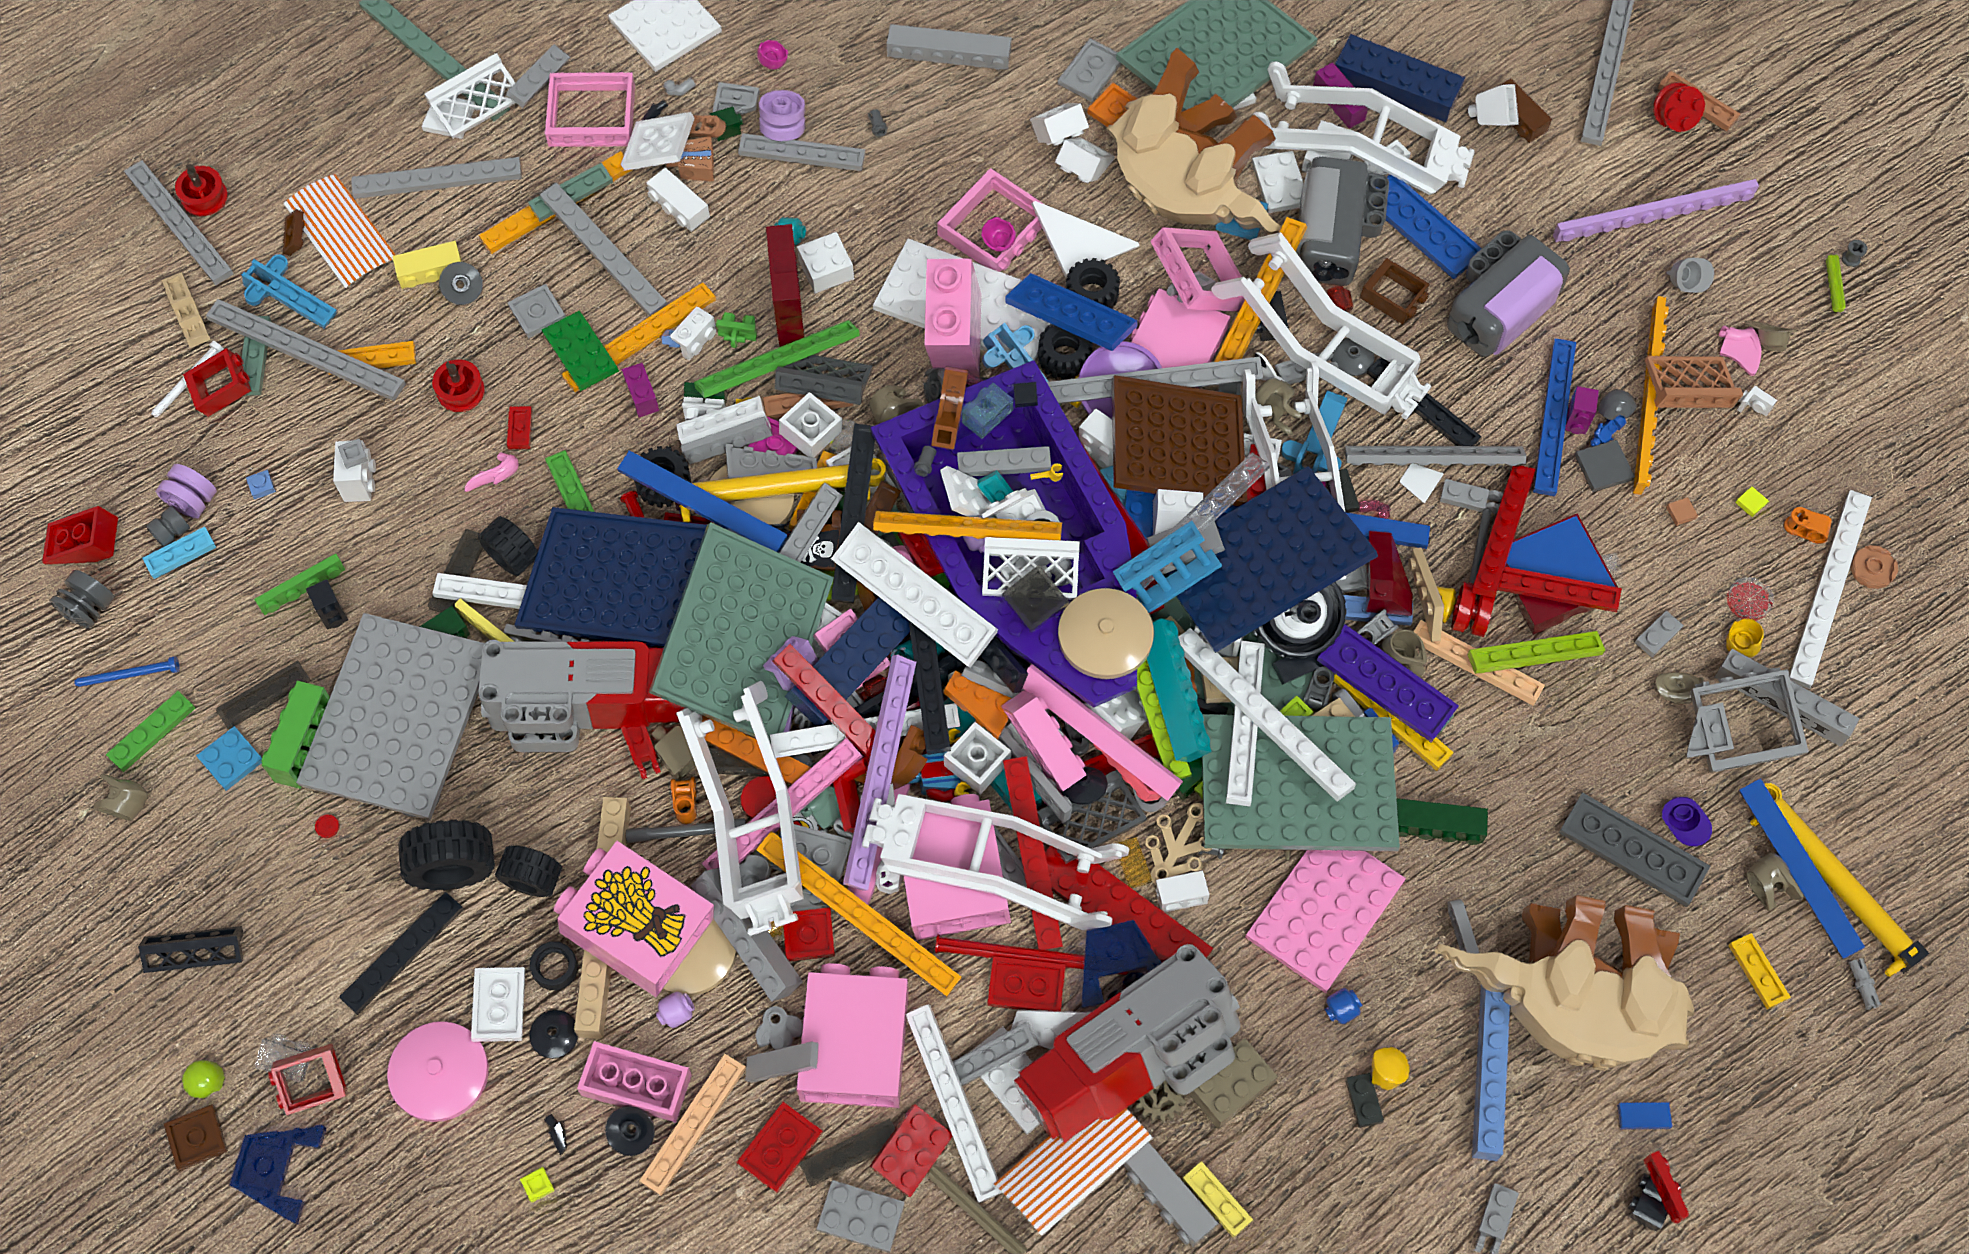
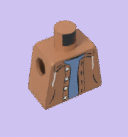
M711 136L687 140L680 161L666 163L667 168L678 167L680 178L714 181V157Z

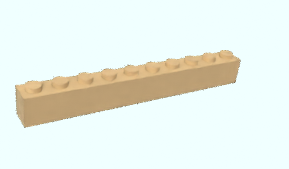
M603 797L597 849L601 848L608 853L616 841L624 846L627 845L626 829L629 828L631 811L627 798ZM584 950L574 1031L579 1038L603 1039L612 968L586 950Z

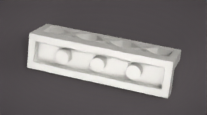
M760 396L676 424L679 440L682 445L764 416L771 428Z

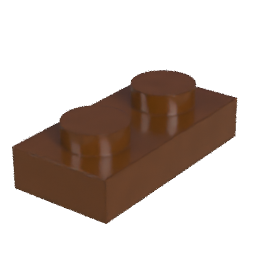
M295 209L285 217L282 254L287 256L293 255L303 246L302 231L305 222L303 221L304 212Z

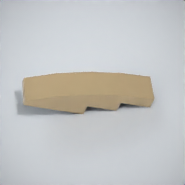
M181 272L163 279L162 283L189 347L192 348L211 340L183 273Z

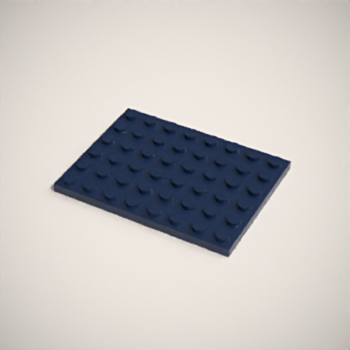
M1307 466L1215 521L1225 548L1224 551L1215 554L1222 567L1178 594L1176 598L1216 653L1378 557V554L1310 467ZM1177 569L1163 574L1164 577L1167 578L1175 573Z
M552 507L514 624L516 629H530L534 632L545 631L558 635L613 642H643L647 646L664 648L707 525Z

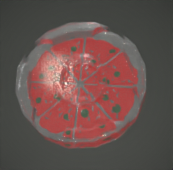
M1744 577L1736 580L1729 588L1726 596L1727 605L1731 612L1741 619L1747 618L1755 621L1763 619L1771 611L1774 604L1773 593L1767 584H1763L1754 577Z

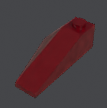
M1369 531L1368 541L1377 551L1378 557L1367 563L1366 612L1380 613L1385 609L1387 611L1386 614L1412 616L1413 593L1392 533Z

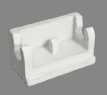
M1203 871L1156 880V894L1160 909L1163 912L1208 904L1209 891Z

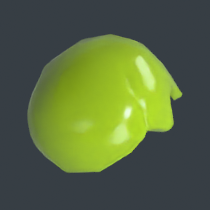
M199 1060L190 1064L182 1076L185 1092L194 1098H208L210 1094L220 1091L225 1079L223 1069L216 1062Z

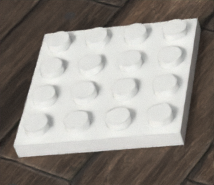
M633 0L608 15L609 21L655 72L722 32L718 22L697 0Z

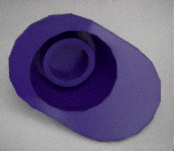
M1674 796L1664 805L1662 818L1681 843L1687 846H1700L1710 839L1712 824L1702 808L1692 798Z

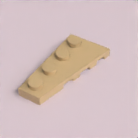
M1413 548L1412 558L1408 560L1409 570L1413 571L1414 583L1417 586L1431 642L1440 641L1444 604L1422 548Z

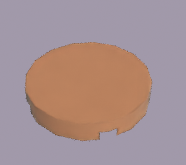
M1869 545L1859 549L1854 554L1850 565L1854 578L1868 588L1880 589L1887 587L1893 582L1898 573L1896 559H1893L1887 549L1880 546Z

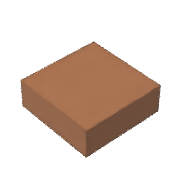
M1688 497L1669 503L1666 506L1676 526L1695 520L1698 517Z

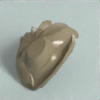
M1663 673L1656 678V687L1665 699L1678 705L1689 704L1692 702L1690 691L1696 688L1695 684L1702 683L1704 679L1703 677L1697 678L1688 673Z

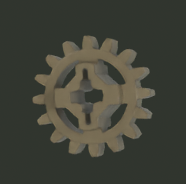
M1164 1081L1138 1099L1136 1102L1139 1103L1135 1109L1136 1111H1144L1142 1114L1143 1119L1149 1115L1151 1116V1123H1154L1156 1118H1159L1161 1124H1164L1166 1117L1173 1121L1175 1118L1174 1113L1178 1115L1182 1113V1109L1179 1106H1185L1186 1100L1182 1099V1097H1185L1187 1094L1181 1095L1176 1093L1175 1095L1174 1092L1170 1091L1168 1083ZM1163 1087V1097L1157 1105V1094L1160 1088ZM1144 1099L1150 1102L1152 1109L1147 1106ZM1166 1106H1170V1107H1171L1170 1109H1168V1110H1166V1111H1160V1109H1162V1108H1164V1107H1166Z

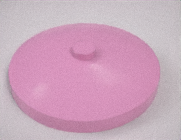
M433 1022L414 1029L398 1043L388 1065V1086L396 1103L409 1115L429 1122L446 1121L458 1117L469 1110L480 1098L487 1083L489 1063L481 1042H472L471 1031L451 1022Z

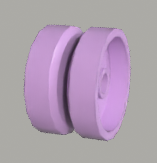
M776 90L766 93L761 97L759 101V127L765 137L776 141H790L803 134L805 130V103L799 94L787 90Z
M180 464L172 466L167 474L169 480H163L155 491L159 498L167 505L192 518L200 517L206 508L203 502H210L217 492L215 486L204 476Z

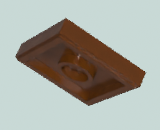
M213 1104L164 1123L176 1169L179 1172L228 1152Z

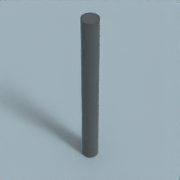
M1484 509L1482 512L1469 583L1474 584L1484 555L1492 514L1490 509Z

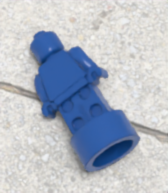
M1619 415L1613 420L1607 419L1604 425L1599 423L1595 431V438L1590 442L1591 446H1597L1600 443L1604 444L1614 440L1612 434L1626 424V419Z

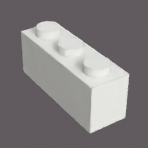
M664 168L647 181V193L653 202L657 201L668 215L672 214L681 227H686L692 232L710 217L708 205L667 168Z

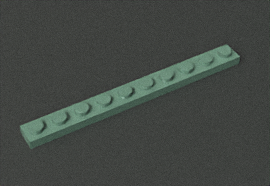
M361 0L359 2L360 7L446 81L467 70L386 0ZM478 83L475 85L474 91L485 93L487 86L483 83ZM489 90V94L496 95L492 90ZM461 93L467 99L469 98V94ZM473 95L472 101L475 102V105L482 106L484 97ZM487 98L485 107L495 108L498 100ZM509 107L490 117V119L495 122L510 110Z

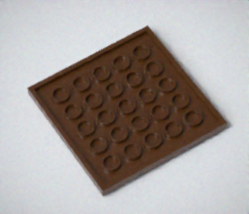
M1117 375L1113 376L1114 488L1156 494L1158 489L1203 493V501L1232 506H1241L1247 502L1241 395Z

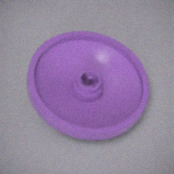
M1122 341L1113 351L1104 347L1095 350L1084 362L1078 378L1161 369L1162 366L1146 348L1132 342ZM1112 398L1081 401L1088 415L1097 409L1112 419Z

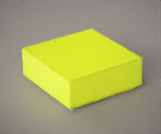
M1751 487L1735 503L1751 517H1754L1767 505L1769 500L1754 487Z
M543 1167L520 1179L531 1203L555 1191Z

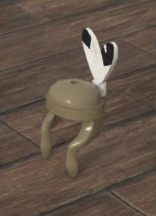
M1256 352L1255 357H1260L1263 375L1261 380H1265L1255 394L1257 404H1261V406L1271 405L1273 423L1282 432L1293 435L1294 433L1279 420L1286 411L1292 417L1302 418L1298 411L1289 406L1290 399L1295 394V391L1290 384L1276 375L1265 356Z

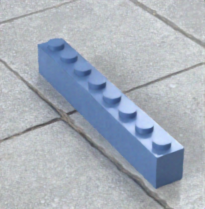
M1481 985L1472 1158L1498 1161L1503 1155L1510 1005L1503 1000L1504 992L1487 991Z

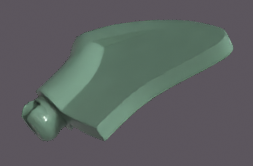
M828 786L801 810V814L805 818L812 815L823 831L833 826L835 820L841 817L835 789L831 786Z

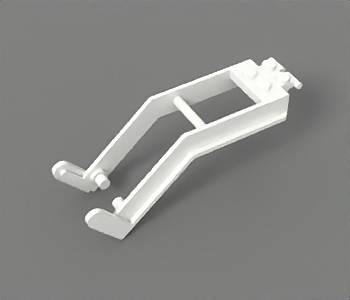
M1271 62L1269 64L1268 72L1276 96L1280 98L1281 102H1286L1285 107L1287 109H1294L1298 102L1365 105L1380 113L1373 138L1370 139L1359 132L1288 129L1289 124L1285 121H1280L1278 127L1272 128L1267 115L1262 112H1255L1253 114L1272 129L1276 138L1270 146L1264 148L1350 153L1428 195L1437 192L1447 181L1455 180L1459 182L1458 187L1464 188L1469 172L1466 168H1470L1474 150H1468L1463 146L1458 147L1461 136L1371 88L1291 85L1286 68L1282 63ZM1388 118L1431 141L1424 167L1380 144Z
M1281 232L1252 239L1248 244L1251 253L1259 256L1270 253L1272 260L1269 262V267L1275 271L1281 267L1320 321L1337 331V334L1319 356L1302 348L1261 294V289L1265 284L1259 278H1256L1254 282L1250 278L1245 279V277L1217 282L1211 288L1213 294L1219 299L1243 296L1292 361L1305 369L1309 368L1310 362L1316 361L1320 378L1383 415L1392 406L1396 412L1403 413L1401 415L1403 419H1407L1417 407L1418 403L1416 401L1420 402L1431 388V385L1428 383L1424 386L1421 385L1415 376L1421 361L1419 353L1335 306ZM1345 336L1390 362L1372 387L1367 386L1326 362Z
M1316 361L1310 362L1309 368H1306L1305 399L1302 402H1294V409L1299 413L1304 412L1309 415L1326 458L1328 472L1314 474L1321 482H1330L1331 495L1345 511L1337 456L1318 408V364ZM1244 369L1243 413L1263 466L1266 490L1290 476L1279 477L1276 453L1263 417L1272 416L1271 405L1261 406V404H1257L1255 398V374H1251L1250 369Z
M762 681L743 689L745 694L741 698L744 705L741 709L733 711L736 722L747 720L751 723L776 791L777 814L735 827L733 813L705 740L706 733L714 731L712 720L702 722V715L688 708L677 712L714 814L723 905L732 910L740 919L751 918L753 927L748 929L749 936L770 930L772 921H774L776 927L797 921V914H793L790 903L803 899L790 796L757 708V704L768 698L766 687ZM780 823L786 873L742 888L736 837Z
M898 794L895 807H890L887 804L881 805L882 800L875 798L869 820L877 822L876 826L867 825L862 847L869 848L870 843L882 847L883 850L880 858L890 873L993 893L1083 931L1111 926L1113 919L1107 916V912L1086 913L1081 911L1082 897L1079 895L1070 894L1069 902L1064 904L1002 877L980 873L979 869L991 825L1011 828L1076 856L1079 861L1077 871L1081 873H1088L1090 864H1098L1128 856L1130 849L1127 846L1113 843L1089 849L1015 816ZM925 812L981 823L969 870L912 859Z

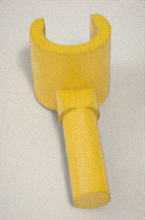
M1056 463L1052 465L1050 471L1030 474L1031 480L1050 478L1052 481L1057 482L1062 478L1063 473L1055 472L1060 471L1062 465Z

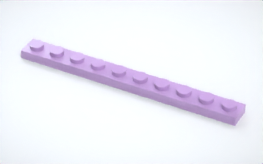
M1753 179L1558 223L1553 237L1555 242L1570 241L1577 237H1589L1595 233L1610 232L1621 227L1629 228L1635 224L1650 223L1661 218L1668 219L1679 214L1686 215L1701 209L1708 210L1719 205L1726 206L1732 202L1748 201L1754 197L1759 185L1757 180Z
M893 655L891 658L843 882L844 885L866 891L869 888L878 846L870 843L869 848L862 847V842L867 825L876 826L877 822L869 820L875 798L882 800L881 805L887 803L916 666L915 661L900 655Z

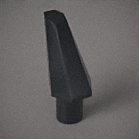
M664 99L657 104L653 103L641 121L656 118L662 113V110L669 106Z
M550 1114L544 1121L550 1127L548 1133L559 1155H563L567 1149L564 1121L558 1122Z

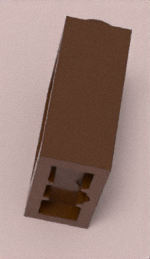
M1386 258L1363 286L1360 299L1399 323L1404 324L1408 318L1412 319L1415 316L1418 305H1423L1430 294L1427 292L1430 284ZM1387 277L1416 294L1406 309L1376 292Z

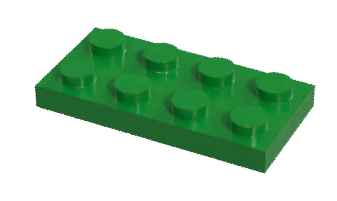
M580 310L542 329L544 337L580 392L619 372L617 365Z

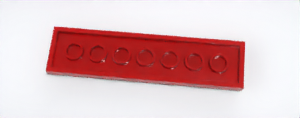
M1050 845L1046 850L1045 855L1052 891L1067 902H1069L1070 894L1081 896L1080 907L1083 912H1107V916L1113 919L1112 924L1102 928L1155 967L1172 957L1181 946L1186 944L1194 945L1206 958L1213 951V947L1099 864H1090L1089 872L1081 873L1077 871L1079 862L1077 858L1065 864L1055 847Z

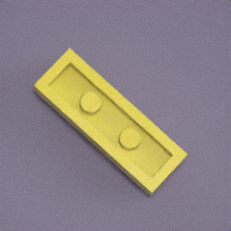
M1202 1161L1182 1178L1184 1183L1233 1238L1253 1221L1250 1215Z

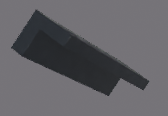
M242 926L144 936L138 946L143 973L242 963L243 955L240 941L244 935ZM234 945L235 956L227 957L220 952L223 946ZM205 948L212 955L209 959H202L195 954L196 951ZM181 951L188 958L183 962H178L170 956L173 952ZM148 954H156L164 960L160 964L149 965Z

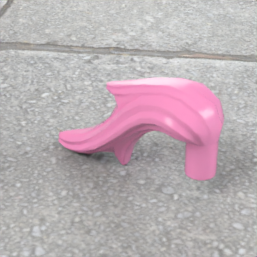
M500 452L497 459L502 462L495 468L479 471V474L468 481L465 486V492L494 482L496 485L510 477L518 470V459L511 454L508 455Z

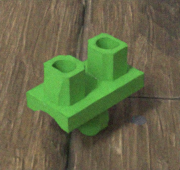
M724 312L721 320L717 319L718 336L724 337L725 341H731V348H737L738 342L745 343L746 340H757L754 316L745 315L741 323L735 322L736 317L733 313Z

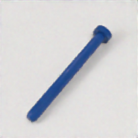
M173 656L169 657L168 661L80 677L74 682L76 686L82 687L167 670L175 673L179 672L180 665L178 658Z

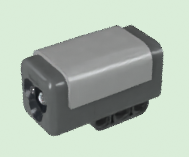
M1319 156L1312 160L1310 170L1306 173L1298 221L1305 223L1307 229L1295 252L1318 283L1340 286L1351 284L1359 263L1362 237L1376 238L1382 232L1386 220L1389 180L1385 175L1369 173V170H1367L1368 165L1364 162Z

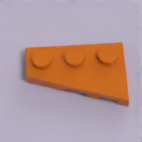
M955 671L945 687L944 694L963 711L970 713L976 719L978 725L984 726L998 740L1009 721L1001 706L1012 698L968 680L961 673Z

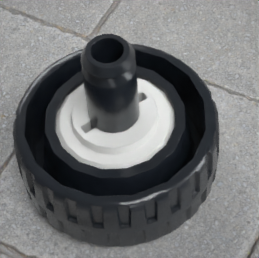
M1334 582L1253 630L1252 634L1259 643L1265 644L1264 647L1268 651L1281 657L1305 659L1314 657L1318 653H1323L1329 646L1335 643L1345 625L1346 601L1342 594V589ZM1320 642V644L1316 647H1313L1304 652H1299Z

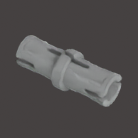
M1859 958V961L1857 959L1850 961L1848 964L1856 981L1854 985L1860 991L1865 1009L1870 1010L1871 1007L1873 1009L1880 1007L1882 1004L1874 988L1875 981L1869 975L1864 958Z

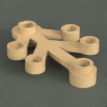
M1193 803L1188 807V819L1176 841L1171 828V818L1166 814H1162L1157 818V825L1162 829L1169 854L1165 861H1163L1159 849L1161 845L1159 838L1155 835H1150L1146 838L1145 844L1150 849L1155 864L1151 871V880L1155 885L1156 880L1160 879L1158 874L1161 871H1166L1165 878L1188 872H1198L1202 869V862L1197 857H1191L1187 863L1174 866L1178 858L1200 851L1207 852L1212 850V848L1202 847L1204 836L1198 842L1185 845L1196 824L1204 821L1203 805L1201 803ZM1195 808H1199L1201 810L1200 814L1197 816H1194L1192 814ZM1164 818L1168 819V824L1166 826H1162L1160 824L1161 820ZM1152 839L1157 840V844L1154 847L1149 846V842ZM1198 861L1199 866L1195 869L1191 868V863Z

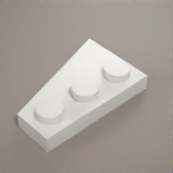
M1018 1010L1011 1030L1024 1022H1029L1039 1045L1052 1049L1054 1048V1040L1058 1035L1090 1014L1091 1011Z

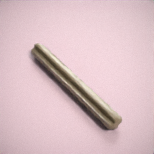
M937 1165L928 1171L927 1176L1011 1254H1025L1027 1252V1248Z

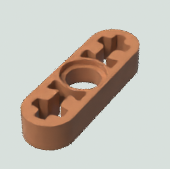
M694 116L688 137H719L725 131V122L717 116ZM702 122L701 128L695 131L696 125Z

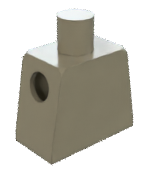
M660 725L652 733V736L658 741L654 746V750L676 781H681L696 766L681 726L676 725L668 732Z

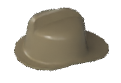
M1744 322L1746 325L1756 328L1761 347L1769 351H1785L1791 332L1797 331L1796 329L1781 328L1763 322Z

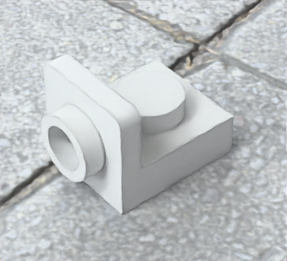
M1754 386L1750 392L1745 391L1743 393V396L1738 401L1741 403L1738 411L1742 412L1749 405L1756 412L1767 416L1777 400Z

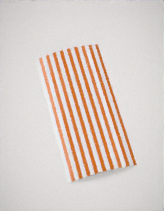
M336 174L306 186L284 202L290 213L295 209L304 212L303 221L305 225L303 231L345 288L368 271L393 260L392 256L396 255Z
M1124 1109L1109 1120H1096L1065 1143L1059 1136L1053 1140L1050 1136L1047 1137L995 1182L994 1185L1022 1212L1042 1236L1150 1141L1152 1136L1127 1109Z

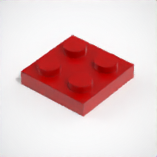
M831 908L793 911V914H797L798 920L783 925L785 952L788 961L835 957Z

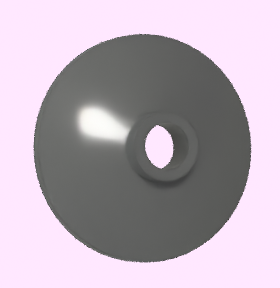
M455 262L448 265L442 271L439 278V288L442 295L449 302L457 305H467L479 297L483 288V281L479 271L474 266L465 262ZM462 281L464 284L463 288H458L456 282Z
M1345 338L1333 351L1331 361L1337 362L1338 369L1350 376H1360L1365 374L1367 369L1374 363V353L1351 339Z

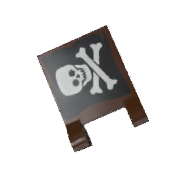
M797 509V522L806 509ZM834 510L832 512V524H825L800 563L816 570L835 571L836 563L831 558L838 550L842 511Z

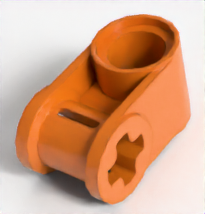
M1796 507L1791 512V516L1784 521V528L1791 535L1802 537L1813 543L1822 544L1828 539L1832 519L1827 515L1807 510L1804 507Z
M691 777L690 780L681 781L671 779V794L676 818L681 824H691L697 817L695 777ZM685 807L690 808V810L686 813L680 812V810Z

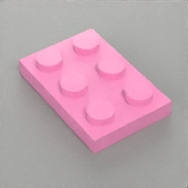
M849 609L815 633L813 637L826 653L858 618L852 609ZM887 657L858 688L890 666Z

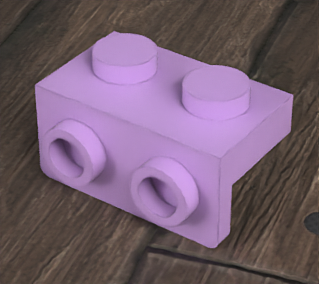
M795 636L787 639L784 645L775 654L771 655L769 660L763 665L765 670L775 674L782 689L790 691L795 684L772 662L781 651L791 644L812 666L818 662V658L809 641Z

